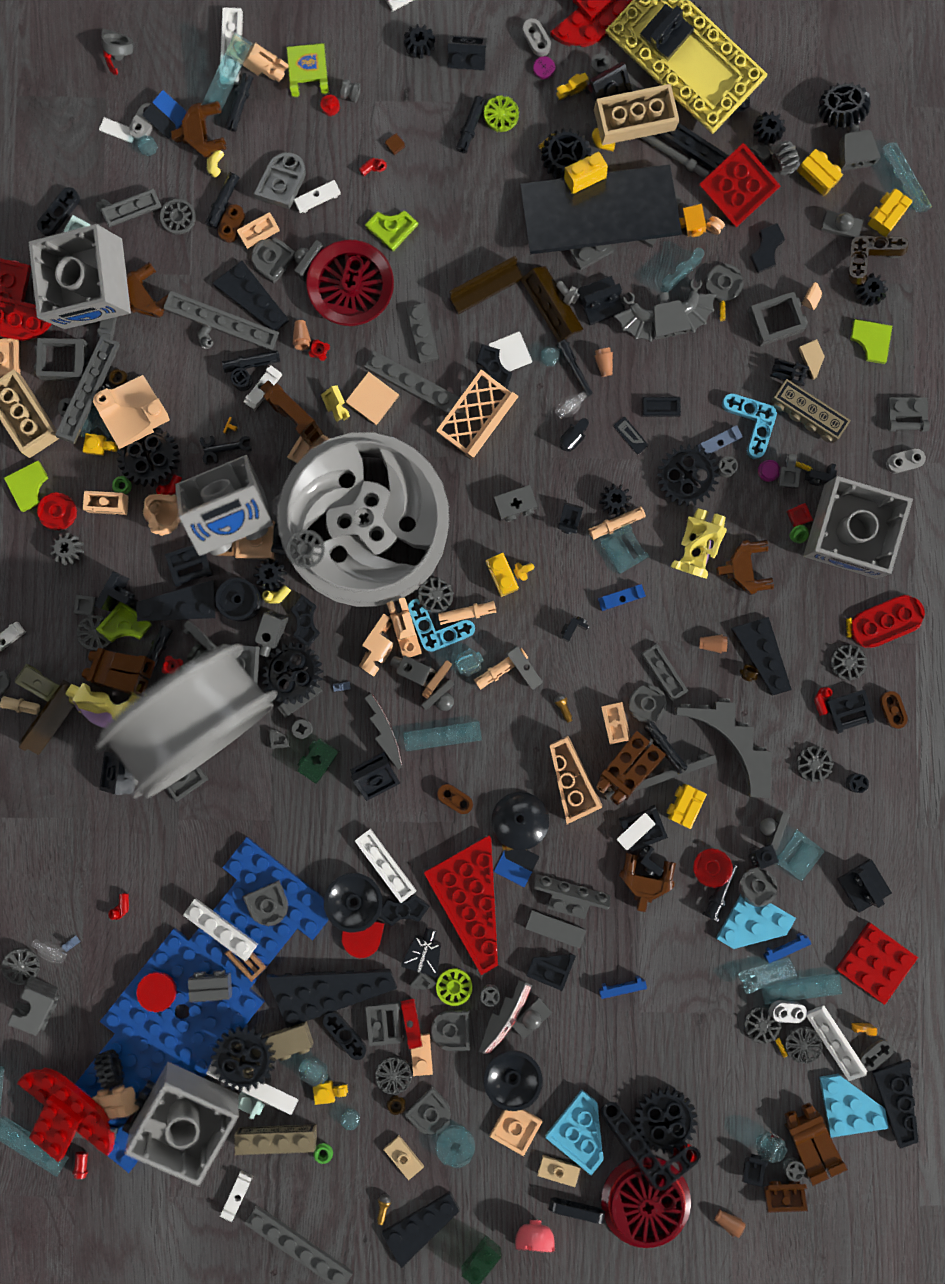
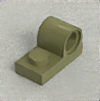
M29 664L23 667L15 679L16 684L47 702L59 687L57 683L43 676L39 670Z

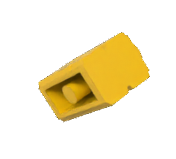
M817 149L797 169V172L823 196L843 176L840 167L830 163L827 155L822 151L819 152Z
M598 151L565 167L564 180L574 194L607 178V163Z
M895 188L891 193L886 192L880 200L882 203L880 208L875 207L869 215L871 220L868 222V225L877 230L882 236H887L912 203L909 197L903 195L902 192Z
M504 553L486 560L485 563L495 586L498 588L500 597L519 589Z
M684 783L682 786L679 785L675 792L677 798L674 804L671 803L666 813L669 814L667 818L691 829L707 794Z

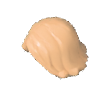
M152 494L145 498L143 516L149 523L148 526L152 533L163 536L172 533L178 527L181 520L178 515L176 495Z

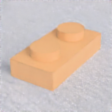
M270 212L237 230L247 249L257 244L260 240H264L280 231Z
M430 1033L421 1034L423 1047L411 1049L413 1076L433 1075Z

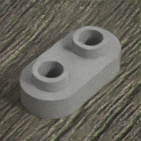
M536 19L525 21L523 35L533 53L537 56L547 55L550 51L551 41L541 23Z
M145 103L139 108L129 126V131L135 140L143 141L147 139L154 127L142 116L150 106V103Z
M911 449L891 455L886 461V467L891 473H901L919 468L925 463L926 457L922 450ZM914 455L918 456V461L914 460ZM896 460L900 461V466L896 465Z
M777 1000L771 1004L769 1014L778 1022L800 1023L805 1019L807 1010L805 1006L797 1001Z

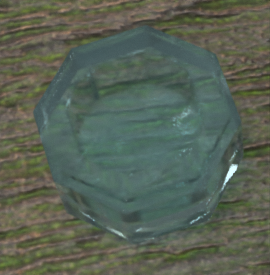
M147 135L139 138L137 144L141 153L146 156L155 154L158 147L153 137Z
M547 346L542 351L541 361L546 366H554L559 361V351L555 347Z
M347 1109L341 1116V1125L346 1130H354L360 1123V1114L355 1109Z

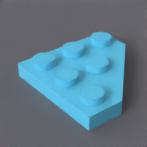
M740 894L716 939L733 949L787 935L796 918L771 903L763 907L752 906Z
M839 1074L819 1077L828 1133L831 1138L889 1129L886 1110L879 1103Z
M581 1089L546 1133L545 1138L590 1175L602 1163L603 1151L597 1101Z

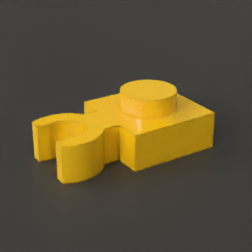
M576 74L570 78L568 84L559 86L556 93L558 99L562 100L569 94L572 96L584 90L589 81L587 74Z

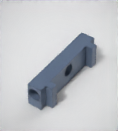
M735 426L700 443L698 451L705 448L704 454L707 455L741 439L743 436L739 428ZM717 441H721L722 446H719Z

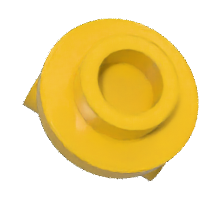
M516 563L514 569L515 576L523 581L527 580V572L532 571L534 565L529 563L522 566L520 563Z

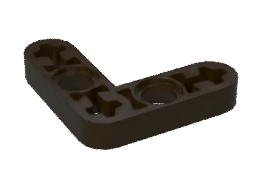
M900 236L855 237L851 243L849 281L855 285H860L866 281L868 256L905 255L908 250V240ZM882 244L885 247L876 248L875 245ZM858 245H862V251H858ZM856 258H862L864 261L858 263L854 260ZM856 270H860V276H856Z

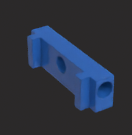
M642 584L598 598L601 611L646 597ZM621 596L625 598L624 602H620L619 598Z
M798 933L796 934L797 939L773 950L768 947L763 955L770 964L811 945L809 937Z
M635 976L636 980L608 987L603 983L602 988H599L600 997L604 999L647 989L644 978L641 979L640 976Z

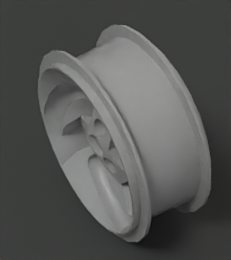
M373 432L348 433L330 438L311 449L294 466L283 486L278 505V530L286 554L287 543L290 537L298 531L307 530L310 525L326 514L327 528L332 539L324 542L325 553L322 560L311 568H301L294 564L293 566L301 577L317 592L335 602L355 607H374L385 605L390 601H399L400 598H404L417 590L432 575L443 555L449 529V504L443 484L432 465L417 450L396 438ZM374 457L383 460L388 471L390 491L377 483L364 481V467L361 458ZM345 473L352 474L356 479L355 484L351 488L341 487L339 485L341 475ZM368 498H375L378 502L375 507H368L366 505ZM362 516L364 518L365 516H368L369 522L367 524L365 522L364 524H361L360 518ZM405 517L414 519L416 522L414 530L403 532L399 528L401 519ZM347 518L351 521V525L349 528L343 529L340 527V521ZM374 531H380L383 534L380 541H374L371 538ZM297 538L292 541L297 545L300 543ZM397 539L413 548L426 551L422 560L416 566L397 564L378 556L388 551ZM292 544L290 545V552L297 549ZM343 547L346 549L347 558L344 562L337 563L330 558L333 548ZM314 548V552L321 553V548ZM297 552L291 556L293 559H295L300 554ZM312 555L314 562L320 557ZM303 557L297 563L304 565ZM310 557L306 558L307 565L312 564Z
M241 644L232 647L229 645L220 646L183 666L130 704L101 732V740L97 743L96 750L101 752L112 748L119 756L138 786L132 792V798L142 795L145 798H149L169 787L237 739L273 708L271 702L277 696V692L272 691L265 695L240 666L237 658L244 650Z

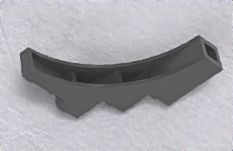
M718 698V702H713L712 709H710L711 705H699V708H691V704H680V707H674V715L685 716L703 722L720 733L728 741L743 767L747 796L770 798L772 751H766V747L756 746L755 750H753L754 727H748V723L737 722L735 726L736 703H730V699Z

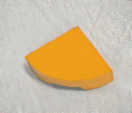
M852 1023V1030L856 1033L866 1032L867 1035H877V1028L872 1024Z

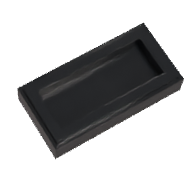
M642 397V417L681 416V397Z

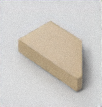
M817 340L798 348L805 365L809 367L808 372L812 380L817 377L825 357Z

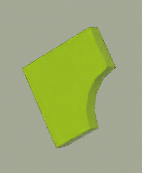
M405 210L393 216L383 215L377 211L365 224V227L392 252L418 226V222Z
M855 319L850 340L859 343L863 347L866 361L885 364L887 363L892 326Z
M36 461L4 479L20 511L25 512L39 504V489L43 482L49 478L41 462Z
M120 602L96 630L110 642L123 636H133L140 640L152 624L149 621L137 622V612Z

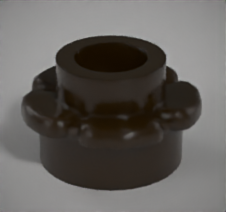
M115 369L110 372L109 382L112 383V386L117 388L127 383L125 371Z
M744 665L743 669H740L741 677L749 682L757 680L759 671L754 666Z
M394 1095L387 1101L386 1106L392 1115H399L404 1112L406 1102L403 1097Z

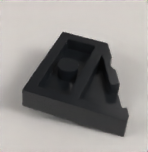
M576 955L533 957L526 976L563 991Z

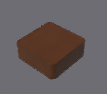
M397 133L385 141V145L393 155H396L405 148V143Z

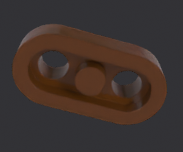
M233 204L228 206L220 223L218 233L220 238L226 243L234 242L239 235L237 230L242 227L245 220V213L239 205ZM236 211L237 215L232 216V212ZM226 229H231L229 233H225Z
M894 691L884 692L880 697V705L887 724L895 729L903 728L908 722V717L900 695ZM888 697L892 700L891 704L887 703ZM895 715L898 717L897 722L893 721Z
M444 784L439 788L438 798L441 802L460 814H467L472 810L473 801L468 795L451 784ZM445 790H449L451 792V795L449 797L444 796ZM463 800L467 802V806L464 808L460 806V802Z

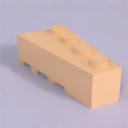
M569 736L551 743L550 749L566 823L569 824L602 808V803Z

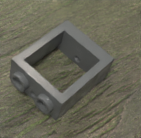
M795 292L752 305L747 313L759 346L802 333L806 329L807 318L804 314L802 315L800 309L801 302L799 297H796ZM788 301L796 326L769 335L761 310Z
M38 338L35 345L37 363L34 364V373L42 381H80L88 365L89 344L84 339ZM46 346L75 347L74 372L45 371Z

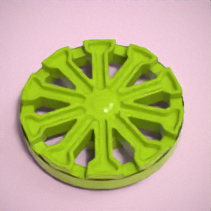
M501 95L490 99L484 109L486 124L497 132H506L512 129L519 118L517 104L507 96Z
M458 968L445 970L439 976L436 983L437 995L447 1005L458 1006L465 1003L472 993V981L469 975ZM451 972H454V973H455L454 979L452 978V976H451V974H450ZM458 974H463V976L459 980H457ZM447 975L449 981L444 979L443 976ZM442 982L446 986H440L439 983ZM468 987L469 991H466L462 988ZM442 990H447L444 994L440 993ZM460 993L464 994L466 997L462 998ZM450 994V1000H446V997ZM454 996H457L458 1002L454 1001Z

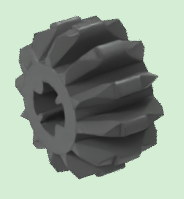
M780 142L771 150L773 165L780 175H789L800 166V157L792 142Z
M60 533L59 539L53 538L55 545H50V548L54 549V551L50 554L51 556H56L55 561L58 563L62 562L63 565H67L69 562L73 565L75 564L74 558L80 560L81 557L78 554L84 553V550L80 549L83 543L78 541L79 537L76 535L72 537L71 533H66V535Z

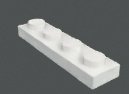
M223 8L220 62L221 84L239 85L241 64L227 55L226 52L235 35L242 39V8Z
M371 828L355 840L356 844L400 903L417 891Z
M198 899L192 901L183 915L244 961L248 960L258 943Z
M823 1005L808 1011L806 1017L821 1037L848 1081L866 1076L867 1070L825 1006Z

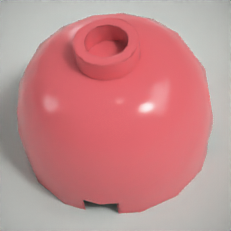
M530 1220V1224L519 1228L516 1234L515 1249L555 1252V1240L552 1230L548 1226L542 1225L540 1220Z

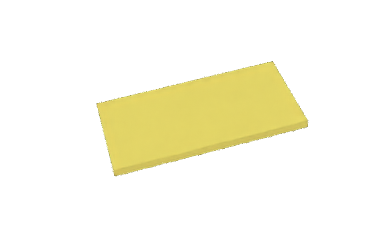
M632 0L605 30L606 34L661 86L671 84L674 98L712 135L768 75L690 0ZM665 4H668L672 9L679 6L683 10V19L694 27V32L668 61L640 37L643 29Z

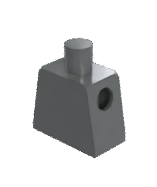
M855 124L852 126V129L847 127L848 133L843 135L839 143L841 171L875 166L881 156L871 130L860 131L859 126Z
M272 610L263 614L255 642L260 644V655L268 657L271 648L279 645L289 619L288 616Z
M394 656L390 663L391 667L398 669L397 674L424 687L429 684L437 673L434 669L407 656H404L403 659Z

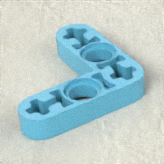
M728 394L722 401L723 409L726 412L755 421L747 447V454L752 459H759L766 452L777 411L769 404L736 394ZM733 399V403L737 405L740 404V401L743 402L740 406V411L737 410L739 406L733 405L729 407V403L726 401ZM746 404L753 405L754 412L751 414L746 413L744 406ZM760 407V412H766L767 410H769V414L772 416L766 419L765 414L759 413L758 416H756V413L758 412V409ZM758 428H765L767 435L760 437L757 434ZM758 441H761L758 447V450H760L761 452L754 454V450H752V448H754L757 445Z
M413 599L408 605L422 645L429 652L466 639L475 632V625L470 620H463L435 631L428 611L423 607L420 608V612L422 615L426 613V616L415 620L414 617H418L416 611H412L411 608L414 607V603L421 605L418 599ZM422 620L429 622L430 626L426 631L419 629L418 625ZM463 624L472 626L469 634L462 632L460 633L462 637L457 638V632L454 627L458 626V630L463 629ZM448 630L454 633L452 641H446L443 638V634ZM430 631H433L434 634H430V637L437 642L434 644V648L426 646L428 639L426 636L422 638V634H428Z

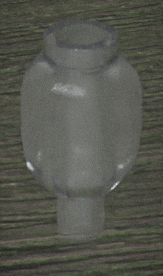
M582 391L578 395L567 396L557 404V409H555L556 415L560 419L571 417L581 408L582 401L587 398V395Z
M36 939L32 942L31 946L37 949L39 956L50 963L58 962L61 964L67 956L64 949L56 943L50 941L40 942Z

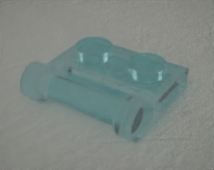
M630 524L600 541L619 575L649 557L633 534V528ZM624 534L638 555L635 559H633L621 539V536Z
M796 830L793 833L794 837L779 855V862L777 864L802 882L824 853V850L803 833ZM802 841L804 844L789 864L785 862L798 843Z

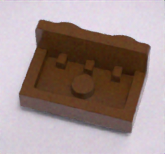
M781 1181L769 1182V1185L764 1187L767 1213L808 1211L805 1195L806 1184H801L800 1181H788L789 1185H781Z

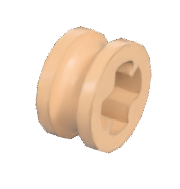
M711 216L710 222L706 223V228L711 233L719 235L720 229H723L725 224L719 218Z

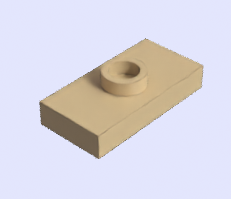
M400 1135L384 1147V1151L408 1180L424 1168L422 1162Z
M542 1155L537 1176L575 1187L581 1168L579 1165Z

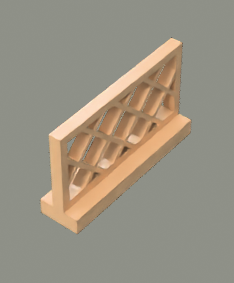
M480 370L436 432L472 460L519 396L514 392L511 393L484 371ZM481 376L488 381L489 388L478 389L477 381ZM492 390H500L505 396L502 400L494 401ZM489 391L491 401L480 403L479 392ZM469 393H476L478 403L467 405L466 396ZM491 404V415L482 416L481 406ZM478 406L480 417L469 418L468 407ZM465 408L466 419L456 420V409ZM480 419V430L471 431L470 421ZM467 421L468 432L458 433L457 422ZM454 423L455 434L448 435L442 431L445 424ZM469 435L470 443L467 448L459 443V436Z

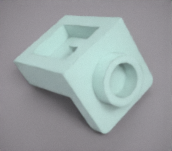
M241 1091L238 1096V1109L250 1114L251 1119H254L256 1114L260 1115L265 1104L261 1100Z

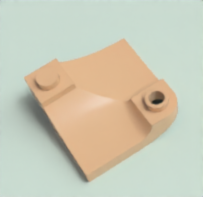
M144 375L117 388H106L96 393L93 398V403L119 449L153 433V428L170 421L166 410L151 389Z

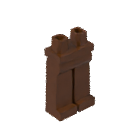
M268 380L261 386L260 389L265 393L263 397L276 412H279L283 417H288L297 426L295 430L309 446L324 434L316 422L284 392L278 383L273 385Z
M98 648L97 651H90L88 659L93 662L91 668L83 669L81 676L96 686H104L141 697L145 694L149 683L144 678L150 679L156 662L146 656H133ZM145 664H147V665H148V669H147V671L144 673V672H143V669H144ZM140 682L141 688L137 691L136 688L138 683Z
M638 731L634 733L608 768L601 773L600 780L596 785V788L602 793H605L609 787L615 792L610 799L616 805H619L624 800L627 801L634 790L666 756L653 743L647 749L650 741ZM645 751V753L639 758V760L633 765V767L628 772H626L631 767V765L637 760V758Z
M807 1103L801 1107L804 1115L798 1117L794 1110L785 1113L787 1122L785 1126L789 1130L800 1161L805 1167L806 1176L814 1186L829 1179L827 1172L832 1178L848 1169L827 1131L821 1114L815 1110L811 1103Z

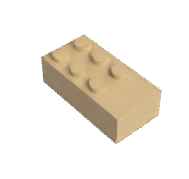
M671 84L598 98L594 107L602 145L674 131L679 122Z
M13 369L1 377L0 420L21 453L31 458L59 439L55 435L57 429L19 373Z

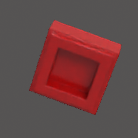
M806 503L786 511L793 527L813 520Z

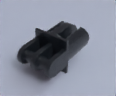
M775 358L774 363L776 365H773V372H771L770 377L784 381L788 379L801 387L805 385L804 379L807 378L806 371H809L808 366L799 364L798 361L792 363Z
M582 418L575 426L570 424L569 428L560 438L562 450L570 452L584 440L585 435L583 433L589 425L588 419Z

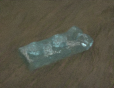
M696 248L686 263L682 261L676 267L677 271L673 275L669 273L662 280L663 285L660 290L662 292H669L700 264L705 254L704 250Z
M790 957L742 971L738 976L740 981L744 983L745 993L749 994L758 989L797 978V973ZM755 977L756 981L751 982L750 978Z

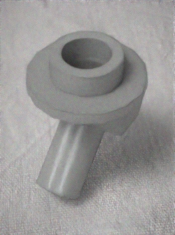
M559 281L556 287L565 296L563 301L568 306L570 303L575 304L580 295L577 293L579 289L572 286L569 290L562 281Z

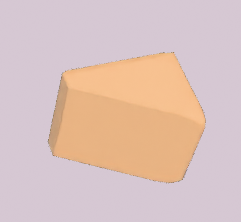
M815 282L810 286L802 301L803 306L815 310L822 296L818 283Z

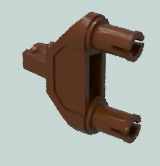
M215 101L204 105L202 103L193 104L183 118L181 128L171 131L172 139L176 143L190 144L204 157H209L213 152L226 150L227 147L224 146L226 142L223 137L208 141L205 122L206 116L221 113L220 103Z
M148 262L138 270H131L127 273L130 310L133 313L138 311L140 314L160 318L164 314L165 310L163 308L168 294L157 302L153 301L142 285L143 280L156 273L151 263Z
M743 540L730 560L726 561V566L716 568L717 576L728 575V579H731L749 595H754L757 591L773 590L774 584L766 585L773 582L772 577L755 580L751 561L752 553L768 552L767 540L756 542Z
M626 853L624 869L620 871L619 876L635 895L634 900H638L637 911L646 912L648 902L652 903L653 899L655 900L674 888L673 875L676 863L664 861V871L662 876L657 879L636 874L635 868L638 855Z

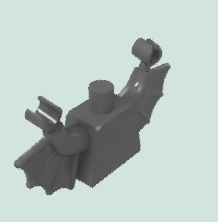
M691 279L689 287L692 290L689 292L686 301L683 303L680 300L670 302L668 292H663L657 295L659 304L653 306L651 310L641 308L638 303L635 304L634 294L628 292L629 301L622 296L621 302L629 304L631 308L615 314L614 318L621 323L622 331L630 332L635 339L642 338L649 342L686 334L689 330L694 333L699 326L707 324L709 314L714 312L713 301L716 294H698L697 290L701 288L702 282L699 280L698 286L695 288L693 286L694 279Z

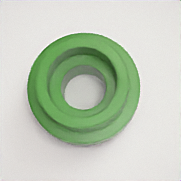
M119 476L114 479L112 488L115 493H124L126 495L131 491L132 483L127 477ZM121 483H125L124 489H120Z
M798 525L790 532V539L793 542L803 543L809 537L808 529L804 525Z
M327 1143L318 1144L313 1152L314 1159L321 1164L328 1163L333 1157L332 1147ZM325 1150L327 1154L321 1155L320 1151Z

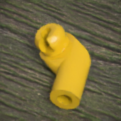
M595 128L592 132V139L596 147L614 152L615 143L602 145L599 130Z

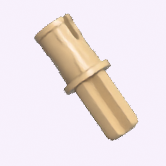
M3 696L0 701L1 708L15 710L17 713L24 712L38 715L40 712L39 704L25 701L23 698L14 699Z

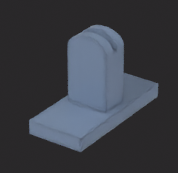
M350 682L333 684L334 692L351 689Z
M74 936L62 947L67 952L81 941L77 936Z

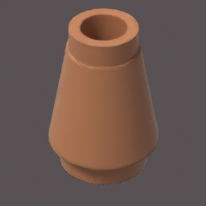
M297 320L294 322L292 344L297 350H307L310 348L311 339L306 322L304 320Z
M610 348L596 350L594 357L601 377L613 375V352H611Z
M723 635L700 637V649L721 654L722 652H727V637Z
M719 1210L715 1217V1221L732 1237L736 1236L739 1238L745 1229L746 1224L742 1222L741 1218Z

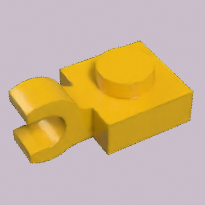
M85 433L84 453L104 456V450L118 451V446L115 442L106 441L105 436Z
M333 1081L318 1082L312 1085L315 1105L334 1103L335 1096L344 1097L348 1093L347 1085L334 1086Z

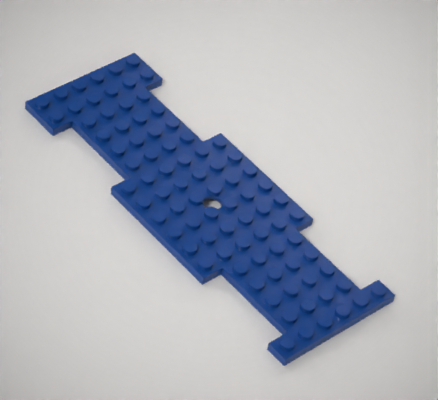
M246 837L222 867L236 878L237 881L213 911L258 943L253 953L266 966L271 963L297 928L313 940L329 919L324 910V897L249 837ZM280 880L288 900L286 916L281 922L273 926H265L255 922L242 896ZM174 928L100 1021L115 1033L100 1053L111 1049L115 1050L116 1054L118 1053L119 1059H121V1066H123L122 1071L124 1072V1081L121 1085H124V1088L132 1087L135 1092V1099L138 1098L140 1091L149 1080L156 1084L167 1062L204 1078L213 1061L211 1055L216 1053L212 1049L214 1046H219L216 1043L218 1038L223 1040L221 1035L224 1032L229 1035L228 1030L230 1028L236 1032L238 1025L243 1029L265 1001L250 989L263 971L251 982L225 954L229 949L201 928L195 932L191 939H188L179 930ZM233 953L252 974L255 973L240 957ZM250 957L248 958L258 969L260 968ZM215 970H225V973H231L232 997L229 1000L189 1002L188 978L194 975V972L206 971V974H213ZM152 972L166 973L176 983L177 989L174 1002L170 1007L161 1012L147 1011L137 1000L136 991L138 984L143 977ZM185 1004L188 1006L189 1016L187 1018L181 1019L176 1016L175 1008L177 1005ZM94 1061L75 1083L78 1088L91 1098L98 1095L97 1092L104 1089L101 1087V1083L98 1082L99 1078L96 1077L97 1071L94 1068L96 1066ZM129 1116L110 1119L108 1122L109 1126L118 1128L113 1150L107 1156L129 1173L139 1161L125 1154L128 1133L122 1131V1128Z

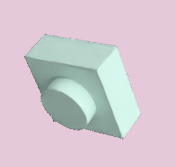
M72 215L64 232L87 227L90 224Z

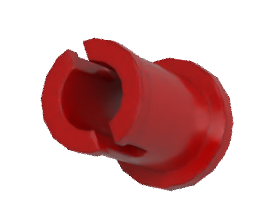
M78 1151L75 1153V1169L72 1171L75 1179H84L88 1174V1170H86L88 1152Z

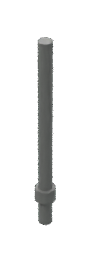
M651 135L641 137L647 143L686 166L685 169L688 171H694L703 178H706L710 173L699 166L698 162L694 159H688Z

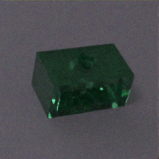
M321 738L318 741L313 740L308 748L310 750L307 757L303 756L297 764L299 766L297 771L315 784L319 783L340 752ZM318 755L321 756V757L319 758V760L321 761V764H320V763L314 764V761H315V760L313 759V756H314V757H316V756H318Z
M486 1235L461 1266V1276L470 1284H481L501 1259V1247Z

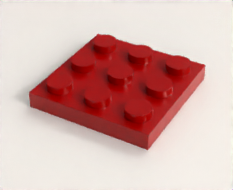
M744 142L699 184L735 227H738L781 187Z
M868 922L838 964L836 970L886 1005L918 957Z

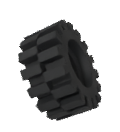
M111 1049L97 1054L94 1060L96 1065L94 1068L97 1071L96 1077L99 1078L98 1082L101 1083V1087L107 1090L123 1084L124 1072L122 1071L123 1066H121V1059H119L118 1053L116 1054V1051Z

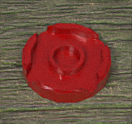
M50 493L43 497L38 504L37 515L41 523L51 530L60 531L67 529L76 519V505L69 496L63 493Z
M710 848L697 855L694 860L693 870L700 883L707 887L716 888L723 886L729 881L732 876L733 866L731 859L726 853L719 849Z
M152 972L143 977L138 984L136 991L137 1000L147 1011H164L171 1006L176 998V983L166 973Z

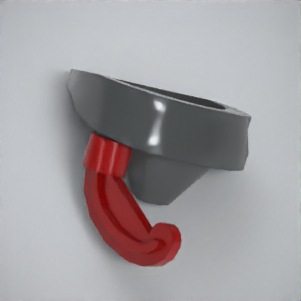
M103 28L101 35V45L104 50L103 56L110 72L113 75H117L118 69L114 68L110 59L111 55L116 61H120L124 56L132 54L133 41L126 35Z

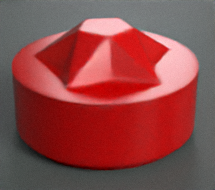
M326 95L322 98L321 109L323 113L327 116H334L339 112L340 104L337 97Z

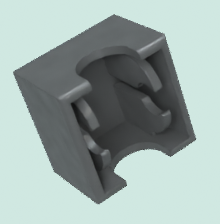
M29 977L20 996L21 999L28 1001L29 1004L25 1005L17 1002L7 1024L34 1036L38 1035L40 1030L44 1031L60 997L57 995L58 988L36 978Z

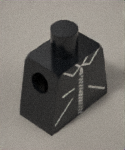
M426 927L423 937L415 935L401 967L437 977L441 943L435 941L436 929Z

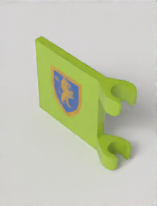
M324 44L287 47L292 97L299 96L298 83L320 81L321 93L328 94Z

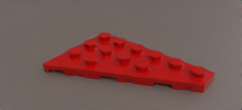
M488 835L424 872L481 975L498 966L491 837Z

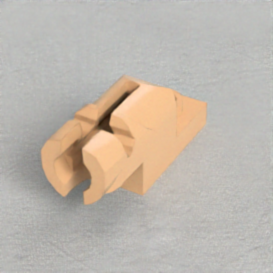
M237 35L234 36L226 52L227 55L259 76L262 72L278 82L281 81L285 74L284 71L289 66L259 44L254 43L251 46Z
M400 598L399 602L402 612L397 613L393 601L387 602V606L402 656L410 658L420 655L422 652L406 599Z
M385 614L382 615L362 645L369 651L368 653L365 652L359 667L372 676H375L379 670L375 665V661L384 663L393 648V643L381 635L382 632L386 633L392 624L390 623L391 618Z

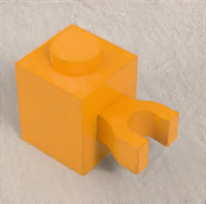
M702 204L683 208L684 217L679 219L681 229L686 228L687 236L697 237L706 232Z

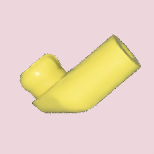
M222 151L213 152L207 159V172L213 177H217L221 172L217 167V163L224 156Z
M283 585L278 592L264 591L262 598L266 603L278 604L283 601L291 590L286 585Z

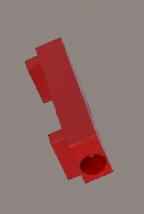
M415 999L401 1001L409 1049L423 1047ZM412 1021L413 1026L409 1028L407 1023Z

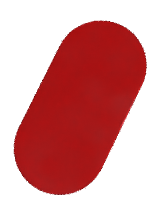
M909 595L897 596L855 615L851 621L852 628L850 630L852 631V638L862 647H878L917 630L922 624L925 610L918 599Z

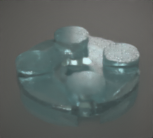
M450 1126L441 1132L437 1138L436 1152L443 1164L452 1166V1168H460L471 1161L475 1151V1141L472 1134L464 1126ZM452 1143L460 1144L459 1151L451 1150Z

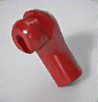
M370 158L358 170L362 176H366L370 171H384L387 164L382 159Z
M173 475L170 484L159 485L156 488V493L163 495L176 494L175 484L181 482L182 477Z
M829 687L819 689L814 698L819 716L829 713L825 704L828 697L832 696V690Z
M129 893L119 894V904L108 912V917L111 920H119L128 912Z

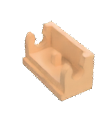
M623 702L602 706L609 743L615 744L629 741L631 737Z

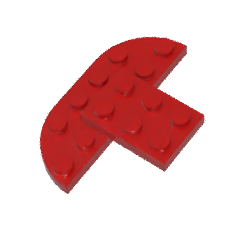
M572 0L579 8L556 26L550 35L559 43L569 47L570 45L591 46L607 35L605 30L632 0Z
M0 258V337L19 341L36 338L46 332L52 324L37 318L36 305L24 302L32 267Z
M34 1068L19 1079L17 1084L44 1105L29 1139L48 1153L50 1157L54 1158L57 1162L62 1160L76 1132L106 1156L112 1152L115 1137L114 1131L111 1132L108 1124L110 1121L108 1115L95 1100L65 1076L53 1069L43 1068L42 1070H36Z

